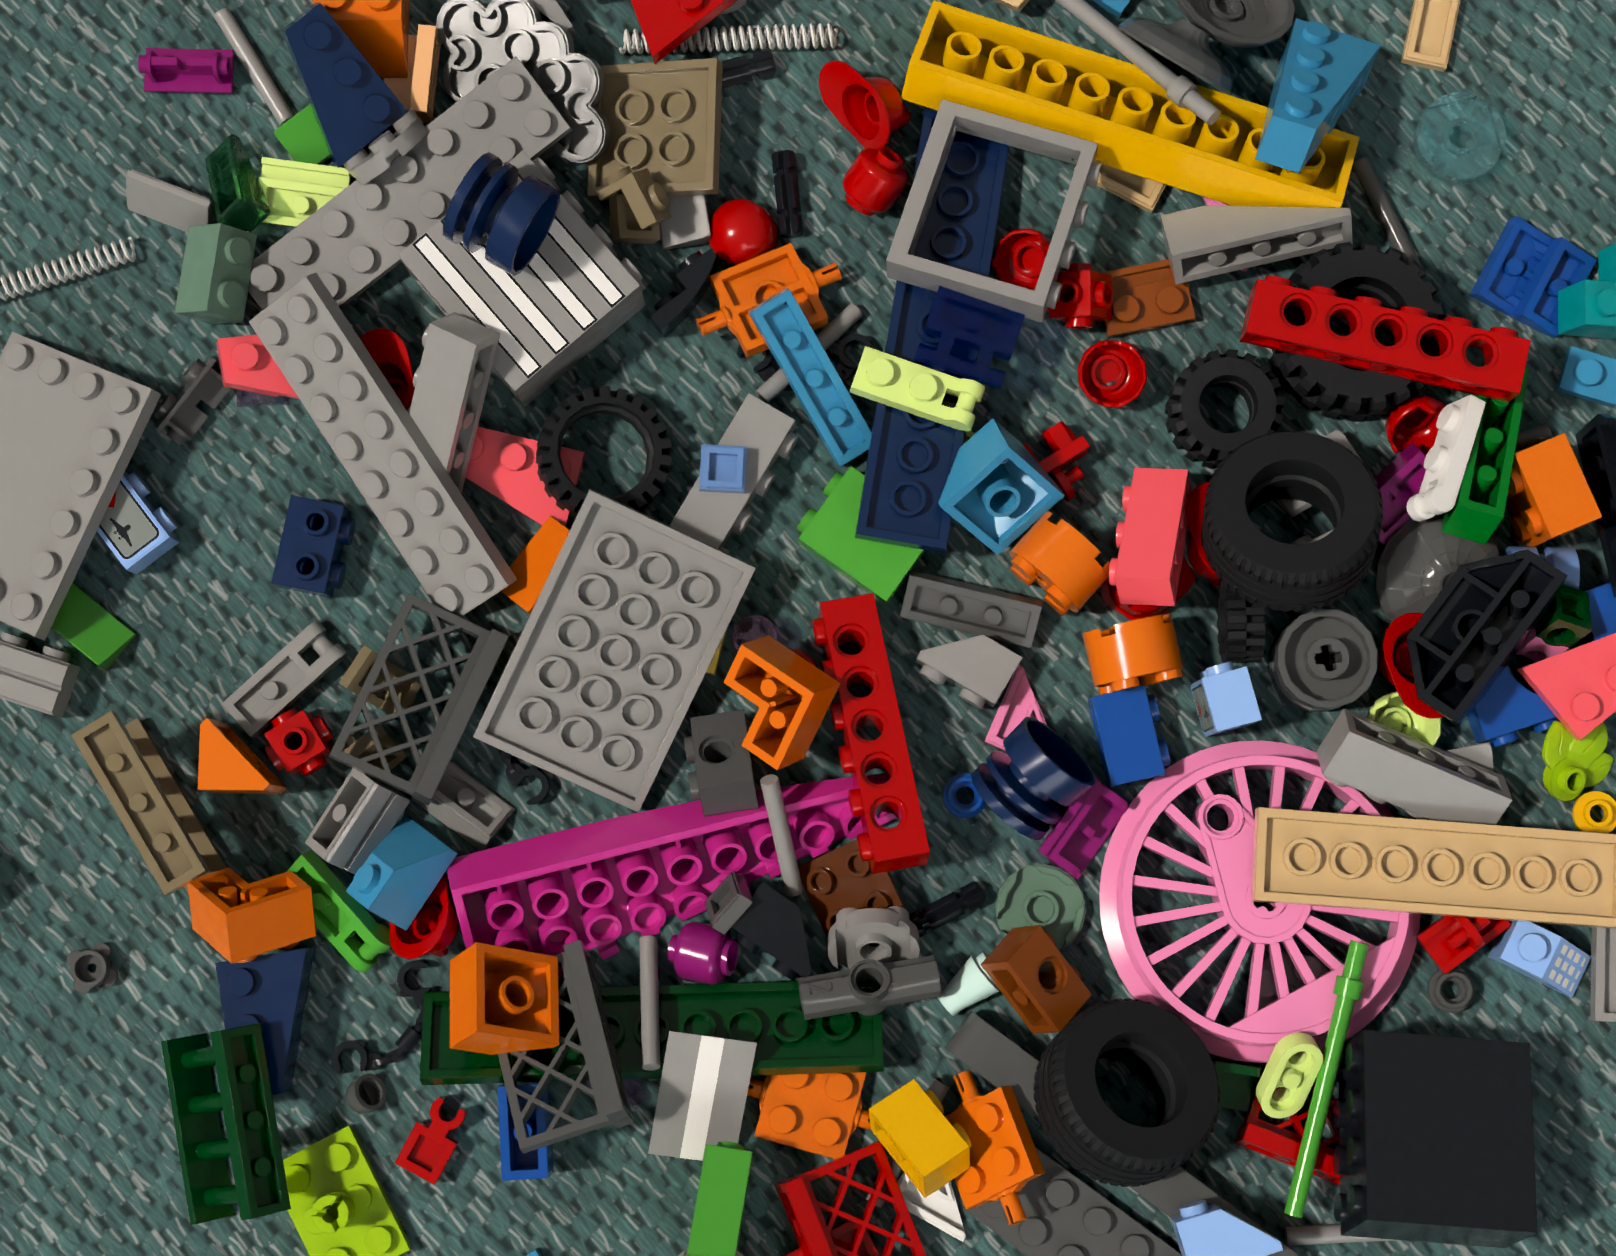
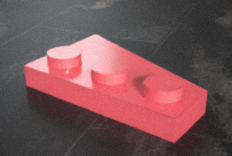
M257 334L219 338L216 345L223 387L274 397L281 395L299 399Z
M478 427L465 479L540 525H543L548 517L551 516L567 528L571 511L566 508L564 510L560 509L556 505L555 498L553 496L549 498L544 490V482L539 479L537 473L538 464H536L538 441ZM561 446L560 458L564 471L577 487L586 454L583 451Z
M1616 633L1517 669L1576 741L1584 738L1616 711Z

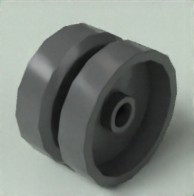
M1317 609L1292 620L1276 635L1269 650L1268 672L1275 690L1289 704L1307 712H1328L1356 701L1369 689L1377 672L1378 650L1371 632L1358 618L1339 609ZM1320 654L1326 658V668L1324 664H1316L1315 656Z

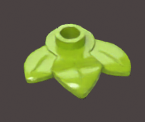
M1557 720L1552 722L1542 748V758L1546 764L1543 772V784L1552 797L1561 801H1571L1578 797L1585 787L1596 786L1607 776L1614 758L1604 752L1608 742V733L1604 721L1584 738L1577 741L1561 722Z

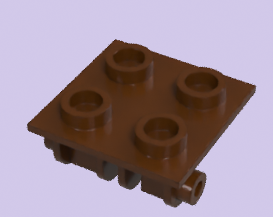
M857 839L798 867L802 885L827 939L830 928L836 922V914L844 908H856L859 910L864 908L886 909L898 906L906 909L889 871L872 874L870 861L862 862Z

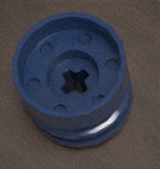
M488 152L483 154L472 165L455 191L445 216L443 236L455 244L463 242V247L471 253L478 251L487 242L485 259L496 267L515 276L521 273L531 262L546 238L560 203V192L558 189L532 175L524 178L516 187L519 171L516 166L510 163L502 166V160Z
M1025 717L1003 740L1007 754L994 750L986 758L987 764L981 763L971 774V778L981 798L1006 824L1030 839L1040 840L1049 831V824H1056L1063 816L1058 803L1063 806L1072 807L1093 786L1095 780L1086 762L1059 734L1037 719Z

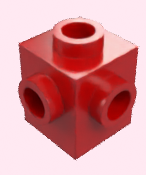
M1071 263L1069 269H1065V272H1059L1056 282L1062 283L1063 286L1055 309L1047 308L1049 310V318L1066 321L1067 329L1093 328V321L1112 320V275L1093 271L1092 264Z
M294 708L284 712L271 722L274 728L264 733L270 745L265 747V751L278 771L284 768L287 773L294 775L302 773L306 777L323 768L327 764L325 758L330 755L333 748L329 740L334 738V735L327 722L320 714L315 717L313 713L305 710L298 713ZM299 733L302 737V745L298 749L292 750L288 739Z

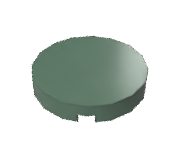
M1037 864L1024 866L1008 876L998 890L995 914L997 925L1004 937L1012 928L1040 925L1042 929L1052 935L1057 949L1060 950L1071 944L1082 930L1086 907L1083 893L1073 877L1061 868Z

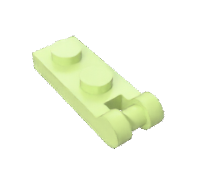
M867 346L864 348L850 388V393L961 431L972 430L975 421V415L972 413L975 404L981 402L985 391V386L977 381L965 378L960 379ZM945 393L958 397L954 408L942 405Z

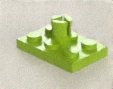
M352 1125L283 1160L291 1209L287 1211L309 1256H399L412 1249Z

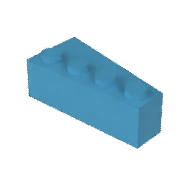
M1296 18L1278 65L1255 160L1300 173L1320 146L1324 136L1331 132L1340 115L1347 111L1353 98L1362 91L1381 45L1329 29L1326 25L1317 21L1307 22Z

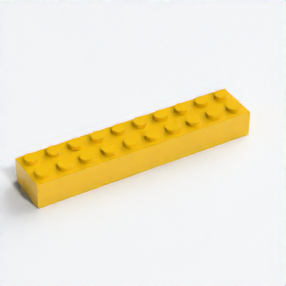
M935 0L932 2L910 59L901 95L903 100L937 111L943 99L1098 143L1096 160L1102 161L1104 165L1231 206L1340 208L1343 203L1360 138L1337 129H1332L1329 134L1324 136L1320 146L1300 173L1255 160L1268 107L1197 85L1198 93L1221 111L1217 121L1212 125H1208L1187 107L1180 108L1166 97V90L1134 64Z

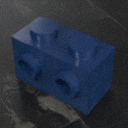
M291 495L271 583L279 588L332 598L334 588L341 589L345 578L346 564L340 562L344 545H351L355 533L356 522L355 519L350 518L351 511L344 505Z

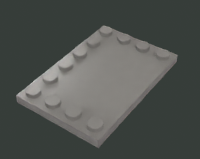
M13 331L0 356V621L45 641L161 394L142 384Z
M589 489L473 734V738L639 813L756 567L595 490Z

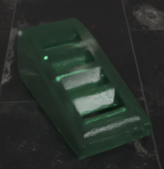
M231 134L205 159L217 222L251 233L270 215V207L239 136ZM230 163V166L224 171V168Z

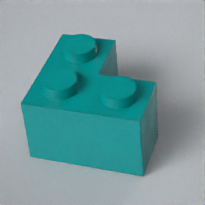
M1616 243L1598 251V281L1585 279L1558 291V335L1616 339Z

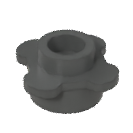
M96 943L90 950H73L69 953L67 964L70 966V973L74 980L73 987L77 992L86 994L93 987L102 984L108 987L116 983L118 972L112 968L109 958L112 950L106 943ZM90 964L96 965V971L93 973L89 971Z

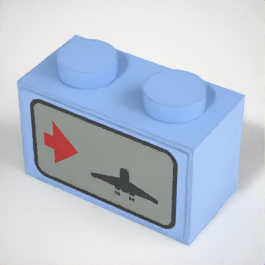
M133 471L129 475L127 472H124L97 532L123 567L137 575L177 545L179 541L172 533L177 528L176 523L163 507L160 506L156 510L146 499V496L151 493L149 487Z
M1232 661L1215 665L1200 672L1201 679L1190 685L1205 737L1249 726L1262 720L1247 666L1234 669Z

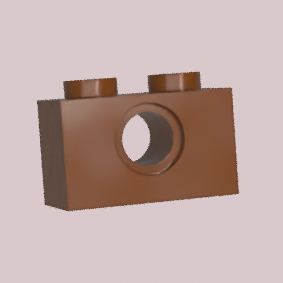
M1040 925L1012 928L980 964L1033 1034L1060 1032L1092 995L1081 981L1082 977L1079 971L1066 961L1057 949L1052 935L1042 929Z

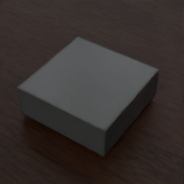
M735 871L730 872L705 901L712 928L724 935L753 903L746 878Z

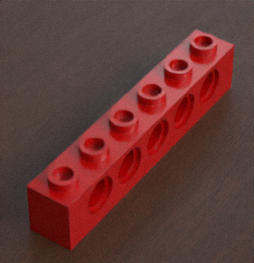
M1266 276L1265 280L1257 279L1251 288L1239 342L1505 402L1511 401L1520 394L1531 340L1519 338L1518 332L1505 327H1492L1490 331L1472 327L1473 322L1468 319L1446 317L1444 321L1427 317V311L1410 306L1401 307L1400 311L1382 307L1383 302L1372 297L1357 296L1355 300L1337 297L1338 292L1334 289L1322 286H1312L1310 290L1293 287L1291 280L1278 276ZM1296 307L1300 309L1305 316V324L1301 326L1290 324L1284 316V308ZM1331 317L1345 319L1349 324L1350 334L1347 336L1335 334L1330 328L1329 319ZM1375 328H1388L1395 337V344L1393 346L1380 344L1375 337ZM1421 337H1430L1438 343L1440 348L1439 356L1433 357L1423 352L1420 346ZM1467 347L1477 348L1483 353L1485 359L1483 367L1474 366L1467 360Z
M874 594L820 602L819 615L817 619H812V628L816 646L824 645L827 657L826 661H821V671L840 683L835 694L836 703L830 704V714L834 731L842 730L845 746L839 747V757L843 774L851 773L854 789L848 790V799L852 817L860 816L864 832L857 834L862 862L870 861L872 874L926 865L930 849ZM844 642H854L861 647L862 651L855 655H848L843 653L838 646ZM859 683L867 686L871 693L866 697L859 698L850 694L847 688ZM863 726H872L879 731L880 737L868 741L862 739L856 731ZM871 769H881L889 775L890 780L884 784H874L868 780L866 773ZM881 812H890L898 818L899 824L893 828H884L876 822L875 816Z

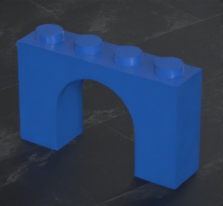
M1610 583L1584 591L1589 594L1593 631L1582 638L1583 645L1616 633V598L1613 596ZM1508 665L1485 696L1467 714L1476 743L1490 740L1492 748L1518 740L1516 730L1532 725L1534 732L1538 733L1549 729L1554 720L1559 721L1538 694L1524 688L1513 677Z

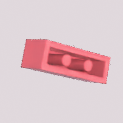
M1134 468L1131 486L1124 487L1122 505L1126 516L1125 521H1119L1116 528V546L1119 549L1118 558H1111L1109 565L1110 585L1117 587L1120 604L1175 606L1188 531L1186 504L1188 496L1192 492L1188 469Z

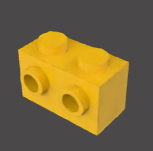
M913 1079L869 1108L870 1128L919 1192L926 1198L970 1168L969 1148L972 1147V1144L964 1129L957 1123L951 1125L943 1115L944 1109L937 1096L929 1089L924 1092L915 1079Z

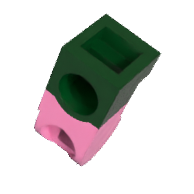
M1563 584L1535 629L1515 655H1523L1538 662L1565 652L1593 631L1589 594Z

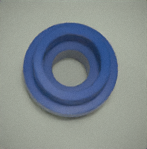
M971 773L957 774L951 777L945 784L942 794L943 802L947 810L954 816L971 818L978 815L985 808L986 802L974 787ZM961 787L970 788L974 794L973 801L969 804H961L956 797L958 789Z

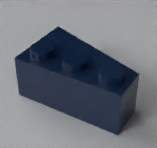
M316 2L281 30L323 134L333 164L337 168L342 166L408 112L321 3Z
M316 947L261 955L245 963L235 962L231 964L229 961L215 963L225 1029L257 1023L261 1025L272 1095L281 1094L292 1089L301 1038V1025L308 998V985Z

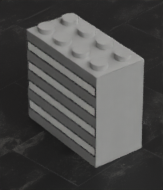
M521 151L508 162L519 170L516 187L524 178L532 175L558 189V191L560 190L554 181V174L539 157L532 161L524 151ZM568 190L562 195L560 194V203L556 216L539 250L525 269L515 276L496 267L485 259L487 242L478 251L471 253L463 247V242L455 244L447 240L443 236L445 216L398 254L410 275L445 315L455 312L500 333L492 370L524 407L646 305L642 292L646 287L641 281L643 279L642 275L626 257L622 261L616 258L617 254L612 248L613 242L598 224H595L592 228L587 225L589 222L583 215V207Z

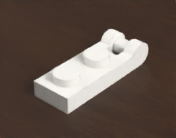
M1468 395L1446 405L1440 412L1436 422V427L1439 430L1434 446L1429 450L1424 460L1426 471L1420 491L1407 501V512L1415 521H1425L1435 515L1443 514L1453 509L1485 408V401L1473 395Z

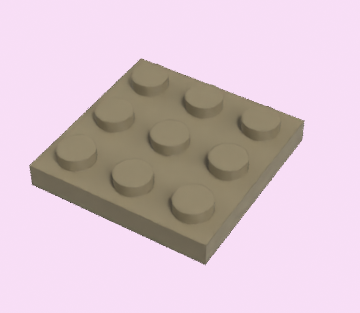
M718 58L662 61L656 64L654 62L602 65L605 88L596 107L609 121L611 139L605 154L598 160L588 163L587 196L592 200H600L596 192L608 186L605 178L627 166L630 167L632 172L648 168L654 182L662 186L668 197L719 194L723 63Z

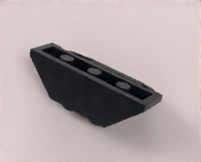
M1597 414L1575 435L1586 481L1602 515V518L1596 520V525L1613 596L1616 598V418L1607 414Z
M1528 549L1514 552V554L1492 557L1460 565L1406 637L1417 698L1457 725L1485 696L1535 629L1565 582L1567 575Z

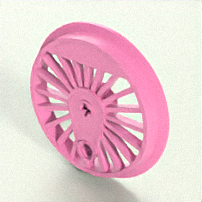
M1263 740L1238 741L1200 750L1179 760L1165 769V775L1151 780L1132 800L1129 808L1121 816L1114 829L1105 852L1100 875L1099 909L1103 937L1109 956L1118 976L1134 1000L1139 999L1145 1003L1150 1002L1156 1006H1161L1166 1011L1174 1013L1175 1016H1178L1185 1024L1191 1027L1212 1055L1235 1061L1267 1063L1278 1041L1292 1033L1309 1034L1315 1039L1321 1052L1324 1050L1337 997L1336 994H1333L1337 975L1342 976L1345 963H1340L1303 928L1304 925L1349 946L1350 940L1369 945L1360 981L1365 983L1360 1001L1355 1000L1347 1032V1040L1370 1023L1388 1004L1399 988L1410 966L1416 948L1417 939L1415 936L1419 934L1421 914L1267 902L1269 910L1265 906L1257 908L1254 902L1251 901L1255 820L1245 770L1272 771L1268 808L1281 809L1284 776L1287 773L1311 781L1299 810L1311 811L1323 787L1345 803L1337 813L1352 814L1354 812L1356 815L1394 817L1386 804L1373 801L1364 792L1348 785L1346 787H1339L1328 781L1322 775L1318 755L1315 751L1283 742ZM1232 772L1238 802L1228 795H1213L1206 780ZM1194 786L1203 802L1196 807L1191 822L1171 802ZM1211 807H1219L1226 812L1228 825L1225 830H1215L1208 824L1207 813ZM1162 811L1198 844L1202 862L1147 836L1151 826ZM1141 846L1207 877L1209 886L1134 875ZM1132 886L1212 897L1213 903L1134 917ZM1311 911L1390 922L1387 940L1375 946L1309 914ZM1217 913L1218 919L1146 957L1136 927ZM1224 927L1226 932L1170 991L1158 977L1152 965ZM1295 935L1330 971L1315 978L1292 936ZM1236 938L1239 940L1208 1008L1204 1016L1185 1005L1179 998ZM1279 942H1282L1305 984L1292 992H1289ZM1249 945H1253L1245 1016L1228 1027L1215 1023ZM1268 945L1278 999L1258 1010L1264 949Z

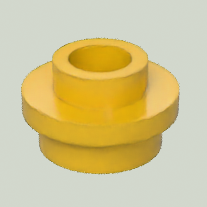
M1591 791L1582 794L1573 805L1572 818L1574 824L1581 832L1610 833L1616 827L1615 800L1610 795L1601 791ZM1594 805H1598L1603 809L1604 817L1600 822H1595L1590 816V810Z

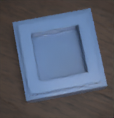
M702 444L699 491L745 494L747 446Z

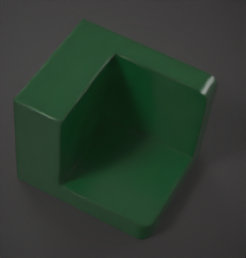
M1211 1059L1218 1074L1217 1081L1220 1085L1219 1092L1221 1094L1220 1108L1249 1111L1253 1076L1260 1077L1261 1068L1251 1064Z

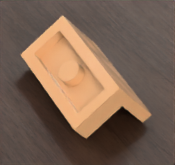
M418 24L417 35H409L408 78H384L383 81L406 110L412 108L423 123L429 124L433 121L441 41L438 37L436 26Z

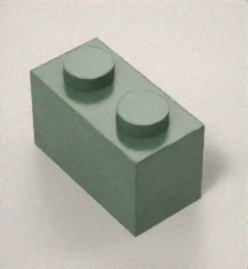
M222 223L189 226L175 313L210 324L243 322L257 235Z

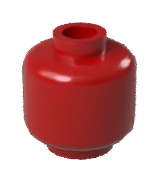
M881 147L880 150L868 148L860 151L842 181L846 193L845 198L849 205L860 213L869 216L875 215V213L882 214L890 211L906 188L909 180L908 174L902 166V157L887 147Z

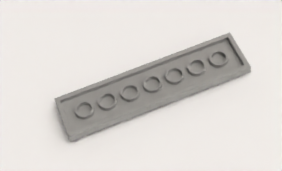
M515 56L426 125L424 128L428 133L403 157L400 154L389 163L391 166L383 173L362 185L357 180L255 258L252 264L248 292L262 311L304 277L316 272L339 308L342 309L402 262L398 254L446 215L459 184L472 165L483 154L490 152L498 156L503 162L502 166L510 162L521 151H524L533 161L570 133L572 128L521 60Z
M317 272L304 277L249 321L435 606L462 617L517 581L508 564Z

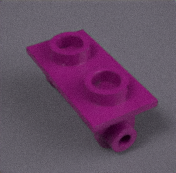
M146 48V55H139V72L145 73L144 92L232 94L234 50Z

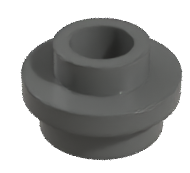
M1455 967L1447 974H1442L1440 970H1437L1429 979L1427 986L1428 997L1437 1009L1443 1012L1457 1013L1466 1009L1472 1002L1474 984L1471 977L1462 969ZM1448 981H1453L1458 987L1457 995L1451 999L1445 997L1442 990L1443 985Z

